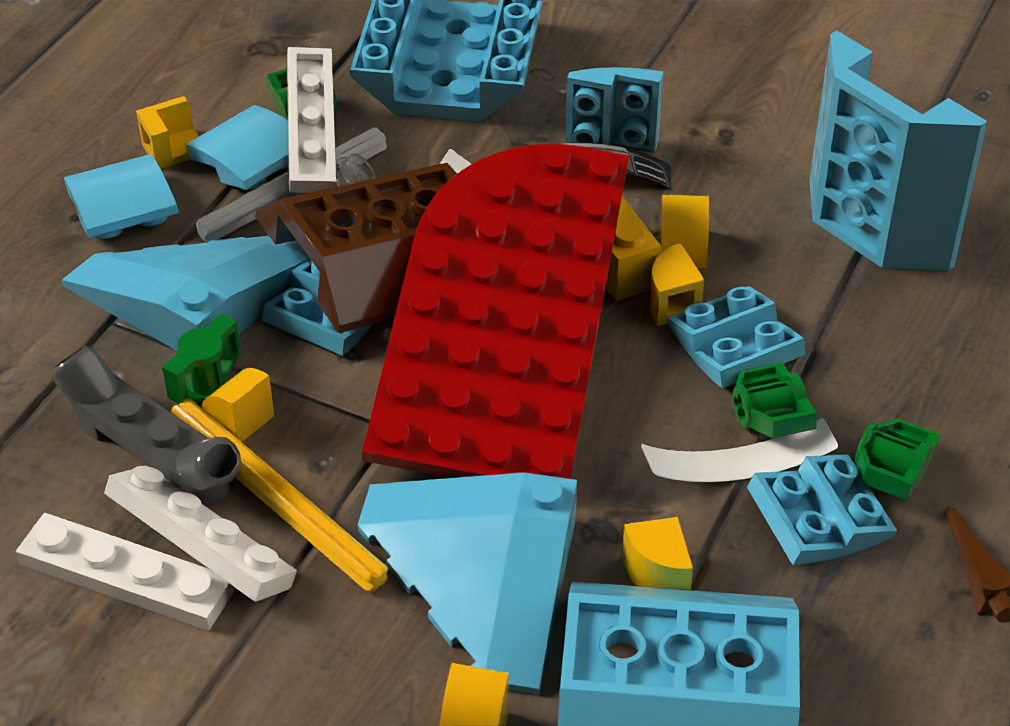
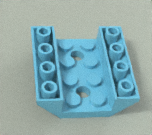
M372 0L350 68V77L395 115L481 122L523 92L543 0H499L498 5H491L486 2L467 3L449 0ZM440 84H449V86H439V85H440Z
M835 31L830 35L810 172L812 221L881 268L949 271L955 266L987 121L950 98H947L924 114L919 113L869 82L873 52L841 32Z
M572 581L568 597L558 726H799V609L793 598ZM625 643L633 646L638 652L630 658H617L610 654L607 649L614 644ZM733 652H741L749 655L754 660V663L748 667L739 668L729 664L724 657Z

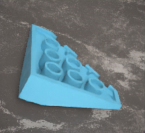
M269 236L238 237L211 240L208 243L149 247L137 251L95 253L63 278L62 284L66 289L178 351L177 343L184 333L196 328H206L221 313L237 321L240 335L263 315L264 304L291 287L292 270L310 258L297 240L275 245Z
M512 473L370 484L358 522V532L368 544L375 541L381 544L390 556L386 560L387 568L409 595L417 590L432 607L428 611V619L451 647L461 643L475 661L471 665L472 667L509 673V691L539 696L576 522L577 480L531 473Z

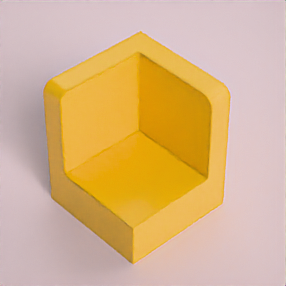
M185 96L136 111L142 145L148 155L152 154L160 169L191 160L185 144L199 136L193 127L190 103Z

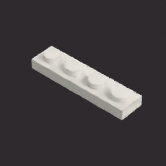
M288 47L289 192L311 193L336 187L332 49Z
M146 465L109 475L104 494L253 601L257 602L291 589L297 572L296 569L281 560L274 550L258 544L241 532L234 522L221 518L201 504V500L198 497L182 491L165 479L161 471Z
M45 512L15 551L19 565L210 631L235 591L234 586L208 568Z

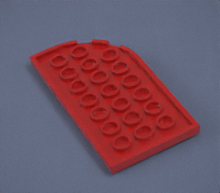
M567 144L525 145L500 151L474 162L452 177L436 193L423 213L414 237L362 449V461L449 478L531 473L571 479L629 155Z

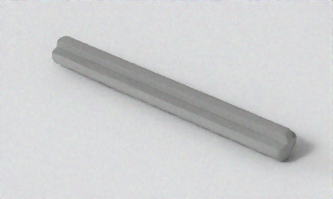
M371 127L336 146V177L385 151L387 148L385 134L381 133L377 127ZM289 172L198 219L196 222L197 233L205 243L211 240H220L257 220L255 217L256 209L279 199L305 193L289 192Z

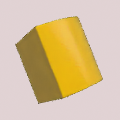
M662 195L660 217L661 252L672 245L681 243L697 268H707L709 196Z
M681 243L672 245L662 251L655 259L652 267L649 308L657 326L667 324V317L685 311L692 304L702 303L704 278Z
M255 368L243 369L203 401L202 409L243 442L274 417L269 375Z
M678 517L624 524L622 560L629 578L636 586L691 590L693 566Z
M452 663L445 688L440 726H506L509 715V673Z

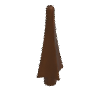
M947 507L945 509V517L952 530L965 566L977 614L981 615L992 610L998 622H1009L1010 573L978 540L957 510L953 507Z

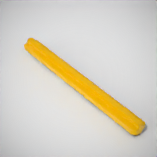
M184 399L183 403L173 406L172 414L207 438L215 436L227 437L234 442L240 451L242 461L240 472L235 478L365 591L374 592L379 586L385 584L388 579V568L382 561L191 399Z

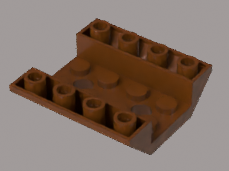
M442 163L279 199L256 209L255 217L275 245L297 240L320 272L317 303L338 333L395 318L419 221L436 193L457 173L448 163Z

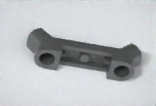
M84 346L53 368L52 379L71 403L75 422L84 432L97 441L105 435L150 467L161 471L168 481L182 491L198 497L201 500V504L205 507L215 506L224 501L229 495L231 481L240 472L242 464L240 451L230 439L216 436L207 438L113 374L92 347Z

